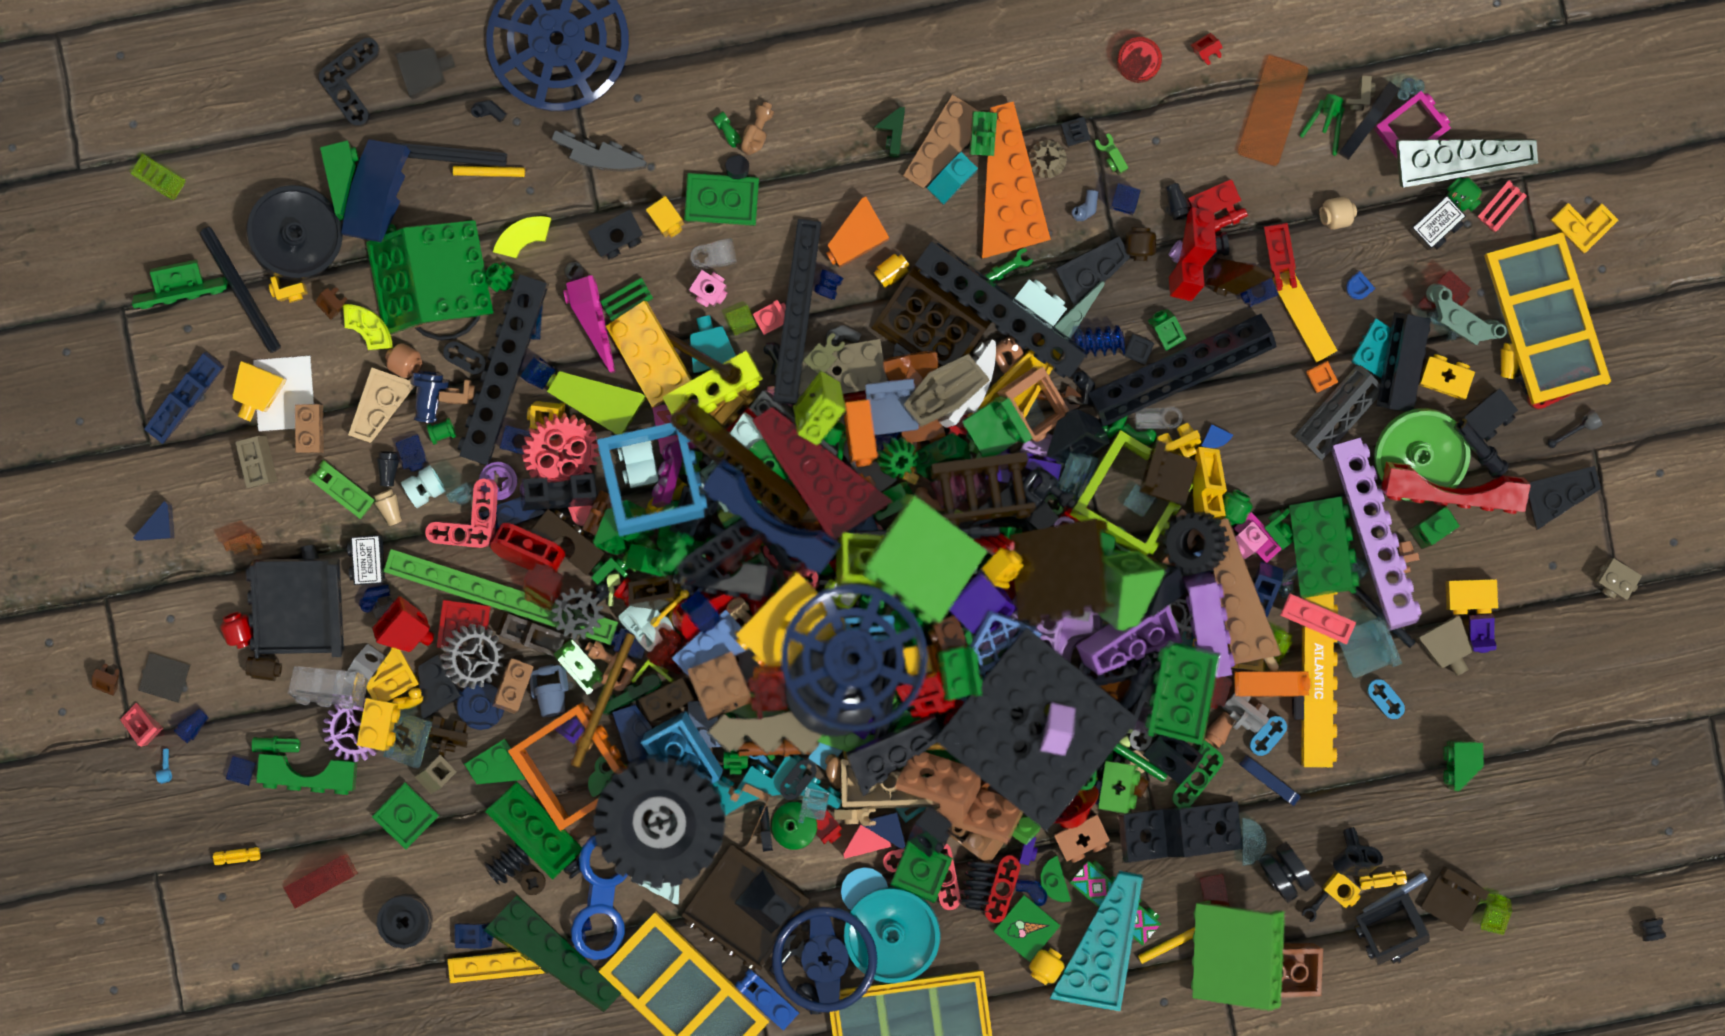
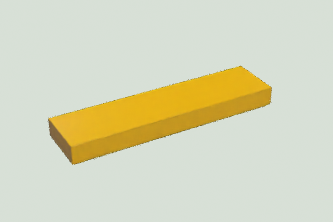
M1289 271L1282 272L1280 274L1283 282L1281 291L1276 289L1275 277L1270 279L1314 361L1317 363L1337 352L1334 343L1297 276V288L1292 289L1289 282Z
M517 951L448 959L450 983L543 974L545 972L532 961L524 959Z

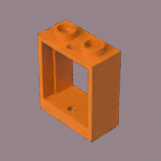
M870 400L845 403L846 410L843 412L846 426L845 431L850 464L856 463V467L869 466L877 458Z

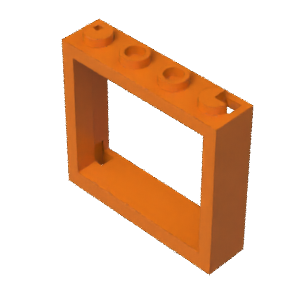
M584 702L508 750L560 831L594 810L598 798L573 815L568 816L525 748L575 715H577L586 729L593 710L591 711ZM598 725L592 740L613 772L621 766L625 768L626 766L620 759L622 757L620 751L608 741V733L602 725Z

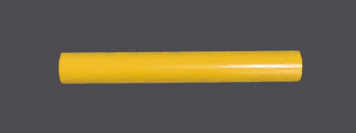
M453 166V176L525 177V168Z
M1195 927L1137 955L1141 964L1193 939Z

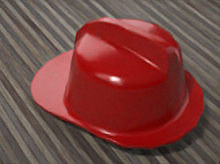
M1094 785L1089 790L1079 791L1054 823H1059L1063 828L1067 829L1077 828L1082 825L1099 796L1097 787Z

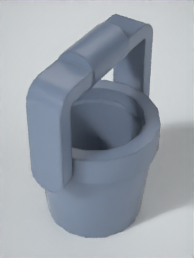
M551 664L532 671L529 679L531 695L533 699L537 698L541 716L555 717L565 714V692L569 689L566 669L563 666ZM559 671L560 683L538 687L536 676L550 675Z

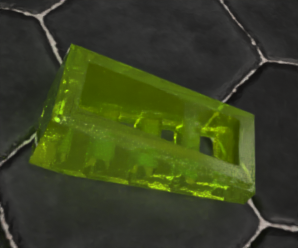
M145 154L141 155L130 173L172 200L176 199L186 182L185 179ZM147 164H151L144 176L141 175ZM159 169L156 175L154 176L153 180L151 181L150 178L154 174L155 170ZM165 174H167V176L165 177L164 181H163L162 184L159 186L158 184L160 183L161 179L163 178V176H164Z

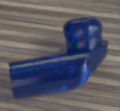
M389 584L366 589L359 602L361 610L369 613L373 610L379 598L391 596Z
M1016 881V891L1028 892L1037 906H1043L1047 902V892L1038 881Z

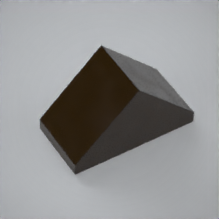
M674 575L629 582V605L662 611L676 599L675 583L673 582Z

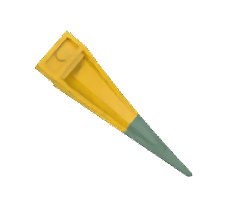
M1104 281L1099 282L1054 327L1071 339L1103 288ZM1044 336L1037 342L1038 345L1045 343ZM1054 347L1053 355L1059 359L1064 350L1060 347ZM1030 349L987 391L978 410L999 397L997 394L999 390L1034 366L1044 367L1048 375L1054 366L1048 362L1045 364L1034 357L1035 352ZM1035 383L1013 398L1024 418L1027 416L1041 390L1038 383Z

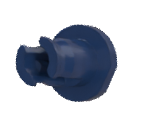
M418 371L413 373L410 377V384L417 386L416 417H414V420L433 423V421H437L436 411L439 404V392L441 389L448 388L449 381L443 379V374L437 372Z

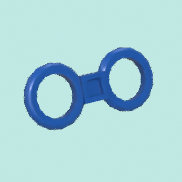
M595 835L590 837L583 845L579 856L580 870L590 884L587 907L583 908L574 918L571 927V938L576 950L585 958L599 960L613 955L622 945L625 935L624 921L620 913L613 908L615 886L622 883L628 874L622 877L616 873L610 878L602 879L593 873L590 867V856L597 846ZM604 913L611 918L614 924V936L608 946L603 949L592 950L585 945L582 939V927L588 917L593 914Z

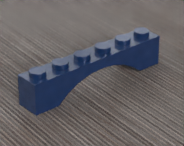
M725 460L716 466L702 487L711 499L719 500L726 506L729 512L741 516L750 527L759 529L769 541L781 545L785 548L787 554L799 558L811 571H817L820 574L841 546L840 543L822 530L809 531L797 529L772 517L753 497L747 486L744 474Z

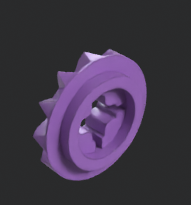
M491 463L482 470L479 480L484 478L495 480L494 471L497 472L499 477H508V479L502 482V491L498 488L497 500L506 499L513 494L517 487V475L513 468L506 463ZM486 484L481 486V490L485 491V495L487 492H490V488Z

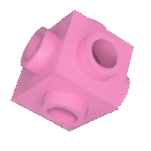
M701 270L689 289L691 293L697 296L695 301L706 308L709 304L715 307L716 303L721 305L728 294L725 291L727 286L723 284L724 278L714 272L709 275ZM708 287H714V291L712 293L706 292V289Z

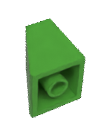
M1140 551L1103 556L1107 602L1114 603L1115 607L1107 608L1105 613L1098 615L1117 630H1127L1129 627L1138 626L1164 576L1165 570Z

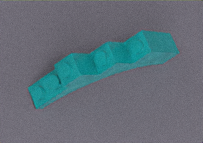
M798 754L785 757L773 777H770V771L760 764L757 767L752 765L738 788H734V793L739 795L744 785L748 784L771 796L781 795L780 786L783 780L796 764L804 758ZM807 765L799 767L802 771L798 778L802 779L804 777L803 773L807 769ZM722 776L720 780L712 783L714 787L718 786L721 792L726 816L742 805L760 799L742 791L737 802L730 799L731 796L728 793L730 787H733L735 784L733 781ZM816 777L812 779L800 794V796L820 800L836 809L842 803V799L839 798L841 793L830 786L828 789L823 788L819 785L821 780ZM795 779L791 785L786 783L785 787L787 790L785 793L787 795L790 793L796 794L795 787L799 781Z

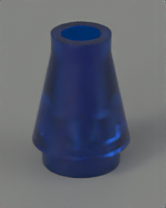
M198 708L194 713L177 723V727L173 731L188 744L190 740L194 741L209 717Z

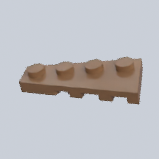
M952 95L903 177L924 189L970 143L972 111L979 110Z

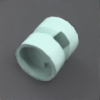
M431 465L420 470L417 477L411 476L401 482L406 494L416 508L429 502L430 496L436 498L446 491ZM421 483L426 489L423 492H421L418 487V485Z

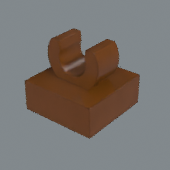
M328 288L320 293L315 302L330 320L339 314L344 306L343 304L347 301L346 297L338 300L335 296L339 290L338 288H333L331 291Z
M104 664L101 670L96 669L93 673L92 688L114 696L118 689L119 669H116L114 674L111 675L106 673L108 665Z

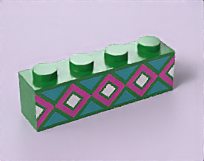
M1086 860L1069 880V883L1099 908L1115 877L1112 876L1109 879L1103 874L1105 868L1094 860L1091 863ZM1138 904L1133 938L1143 946L1161 923L1157 920L1160 916L1150 907L1145 910Z

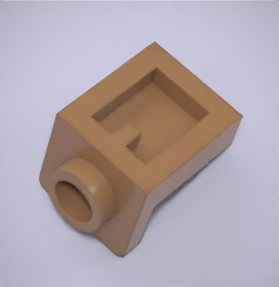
M465 380L463 394L460 393V389L446 388V392H439V402L470 405V400H474L475 386H472V381Z

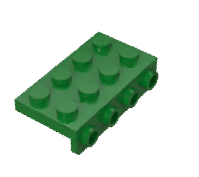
M1342 497L1289 505L1301 597L1307 598L1350 591L1351 594L1356 593V586H1359L1360 583L1358 572H1354L1353 563H1357L1355 549H1351L1350 541L1354 540L1352 527H1348L1347 518H1351L1349 504H1345Z
M1169 641L1165 648L1160 649L1158 661L1162 662L1161 668L1156 671L1154 684H1157L1156 692L1152 693L1150 699V706H1153L1152 714L1148 715L1146 721V728H1149L1148 736L1153 737L1156 733L1200 745L1203 744L1221 653Z

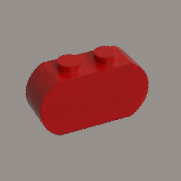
M502 523L490 545L492 551L499 557L547 578L555 577L566 555L564 550L556 543L511 523Z
M717 590V594L698 592L681 600L674 607L672 613L673 624L680 633L689 641H692L727 610L729 602L737 597L726 596L725 591ZM739 617L735 619L738 624L742 621Z

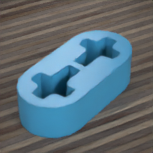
M1374 679L1368 684L1367 694L1387 718L1398 719L1404 714L1405 705L1384 680ZM1374 684L1384 686L1382 689L1386 696L1384 699L1379 694L1373 695L1372 692L1375 690ZM1387 700L1392 704H1399L1397 714L1393 712L1388 713L1390 707L1386 703Z
M1279 716L1270 717L1266 725L1251 738L1249 743L1250 750L1258 756L1268 754L1287 731L1286 721ZM1272 721H1280V728L1282 730L1280 732L1274 731L1270 736L1268 734L1272 729L1270 723ZM1267 736L1268 739L1264 743L1266 749L1256 751L1257 745L1255 741H1262Z

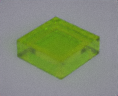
M748 305L726 313L735 336L757 327Z

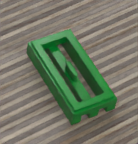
M640 278L600 302L613 322L641 302H649L654 298L643 279ZM641 285L642 288L616 304L608 306V303ZM643 293L646 294L647 297L613 315L612 311Z

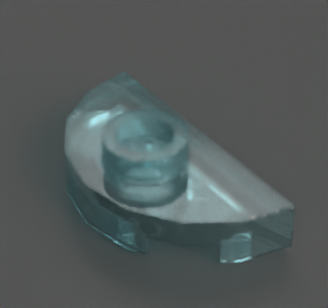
M1242 818V866L1253 864L1260 859L1265 852L1267 840L1265 832L1259 824L1251 819Z

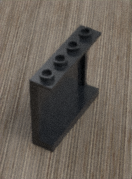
M340 558L253 560L250 567H247L246 578L247 582H251V590H248V604L252 605V613L249 614V626L253 628L254 636L250 639L251 651H255V658H259L261 654L332 653V657H342L344 652Z

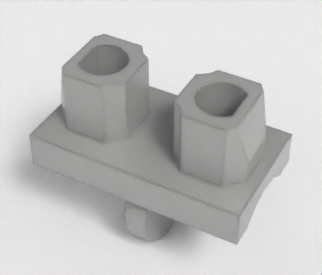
M1234 693L1222 708L1230 713L1229 716L1236 721L1233 725L1234 729L1237 730L1242 725L1245 729H1250L1256 734L1268 722L1267 714L1269 709L1259 703L1253 707L1248 703L1251 698L1250 696H1235Z

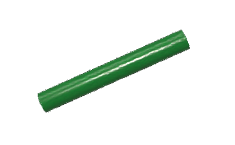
M1118 743L1113 751L1161 782H1164L1167 778L1166 773L1122 744Z

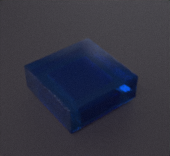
M232 756L226 779L249 786L257 762Z

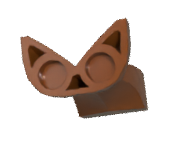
M922 351L883 360L886 376L890 382L913 379L915 391L925 377L938 368L937 352ZM941 418L922 427L919 426L918 430L901 432L902 438L907 442H911L914 445L915 451L921 449L920 441L929 440L931 444L945 437L944 426L939 423Z

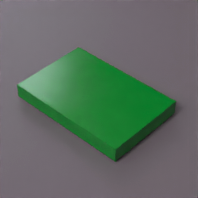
M688 173L684 221L756 226L759 178L745 177L743 179H732L729 176Z

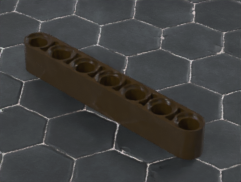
M684 401L672 414L671 423L675 429L717 465L725 460L742 472L752 495L783 522L791 526L800 523L809 511V506L802 495L692 401Z

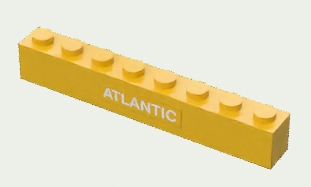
M1338 593L1302 598L1338 614V606L1334 604V595ZM1303 625L1302 671H1309L1311 687L1309 695L1304 696V720H1301V766L1333 767V762L1337 761V748H1333V738H1337V724H1333V714H1337V700H1333V690H1337V676H1333V666H1337L1338 662L1337 652H1333V644L1337 643V640Z

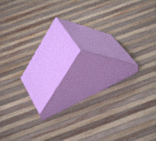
M1051 703L1041 751L1065 756L1073 736L1075 708Z

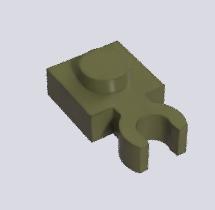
M834 333L827 338V345L825 347L819 343L803 361L817 374L820 371L826 373L837 360L832 354L841 351L845 346L844 342L837 347L832 345L831 341L836 336Z

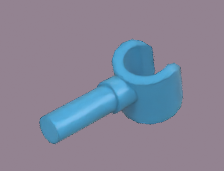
M163 749V770L156 771L157 781L161 784L172 779V773L169 768V749Z
M765 755L749 756L754 760H760L773 772H776L778 769Z

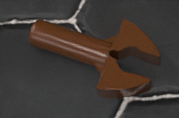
M1066 386V391L1062 394L1059 393L1069 411L1080 406L1071 405L1065 400L1069 396L1081 398V395L1075 389ZM1040 390L1036 399L1048 401L1043 391Z

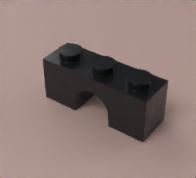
M594 474L573 475L566 481L555 483L547 482V477L523 479L520 485L522 511L594 505L597 498Z

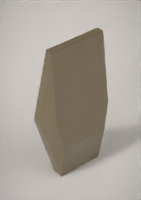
M967 354L930 372L904 403V408L918 425L922 427L959 409L990 379L972 357Z

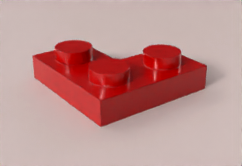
M443 600L437 648H441L442 645L448 647L449 642L445 638L450 637L453 639L452 631L456 630L460 633V626L462 625L469 627V624H474L476 628L482 625L487 630L491 606Z

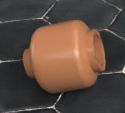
M400 343L390 348L386 353L385 358L388 370L402 378L411 377L413 373H417L422 367L420 353L406 344Z

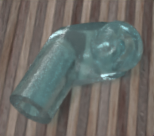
M1413 78L1402 80L1398 91V98L1407 100L1410 94L1416 95L1420 91L1423 92L1425 89L1424 82L1421 79L1415 81Z
M1297 564L1283 573L1282 583L1278 592L1284 599H1287L1289 593L1294 595L1293 580L1298 577Z

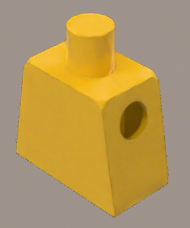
M241 361L232 399L243 403L238 417L251 421L256 409L267 412L287 379Z

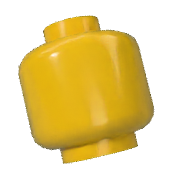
M1051 948L1049 951L1039 950L1029 965V969L1032 972L1030 975L1044 985L1055 983L1065 967L1064 963L1060 960L1062 955Z

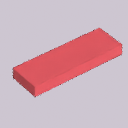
M1290 593L1280 613V616L1344 644H1347L1356 622Z

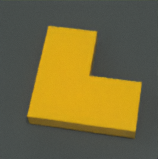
M1567 203L1550 221L1585 254L1618 219L1602 203L1586 219Z

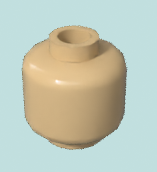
M1337 197L1326 200L1320 208L1319 214L1322 224L1326 225L1329 229L1335 230L1351 226L1354 217L1357 215V209L1355 204L1351 203L1347 197Z

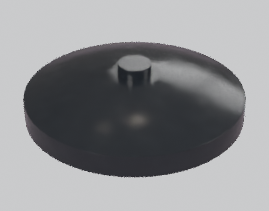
M288 185L267 192L256 202L247 220L246 239L253 257L266 271L283 279L304 280L319 275L333 263L342 245V223L335 215L332 203L322 194L307 187Z
M831 639L822 640L821 642L829 644ZM811 648L810 668L813 672L825 667L824 653ZM803 650L795 657L789 667L792 680L805 675L802 663ZM852 652L847 655L846 660L848 664L855 666L859 664L860 657ZM877 675L870 683L875 697L882 692L881 675ZM829 676L816 681L824 692L834 697L838 684ZM785 683L788 706L796 719L807 729L825 736H842L854 732L833 728L812 718L793 699ZM809 684L796 689L809 707L824 717L827 716L831 704L820 698ZM847 688L843 701L856 703L866 701L861 688ZM870 707L859 710L840 708L835 721L849 724L867 723L873 717V713Z

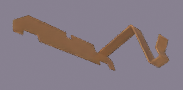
M748 784L744 785L739 795L734 793L735 790L732 786L728 791L731 796L730 799L737 802L742 791H745L766 801V806L771 796Z

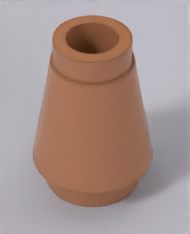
M1223 712L1206 729L1204 740L1218 749L1221 745L1225 744L1235 721L1226 712Z

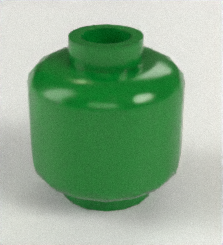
M1235 489L1233 492H1227L1223 497L1226 514L1224 519H1229L1232 527L1235 524H1244L1253 508V504L1250 501L1251 497Z

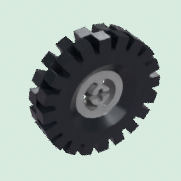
M650 754L644 760H640L638 757L628 761L625 768L619 767L612 774L611 779L606 781L596 804L593 828L596 829L595 839L597 846H601L603 849L602 856L608 864L612 862L615 865L614 871L622 877L628 874L632 876L631 882L643 885V882L646 881L651 882L650 887L663 888V883H670V886L673 887L683 884V879L689 878L691 881L699 876L701 869H707L714 861L715 854L719 852L725 831V804H722V795L718 786H713V779L705 770L702 773L697 770V764L688 759L683 763L679 761V756L667 754V758H660L659 754ZM668 808L675 813L678 822L672 830H669L672 816H669L670 810ZM648 809L652 810L649 818L651 830L646 827L643 821V814ZM660 816L664 822L660 823V820H656V817Z

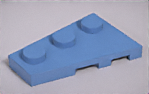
M725 610L672 659L689 676L688 669L729 652H733V655L736 656L750 648L748 647L744 650L735 641L738 636L734 632L736 630L739 631L742 627Z

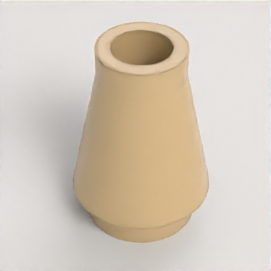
M392 489L374 496L376 500L374 503L389 526L402 521L397 495L393 493Z

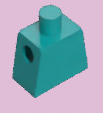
M710 315L696 319L699 332L690 334L691 346L722 364L736 357L723 326L713 328ZM692 357L694 374L712 370V368Z

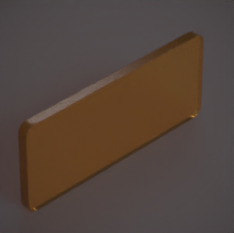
M1275 56L1267 58L1238 148L1240 156L1271 166L1279 164L1308 74L1306 66Z

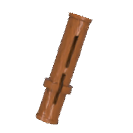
M784 738L782 744L775 752L769 751L764 753L752 741L744 742L737 750L738 757L759 755H783V757H789V755L801 754Z

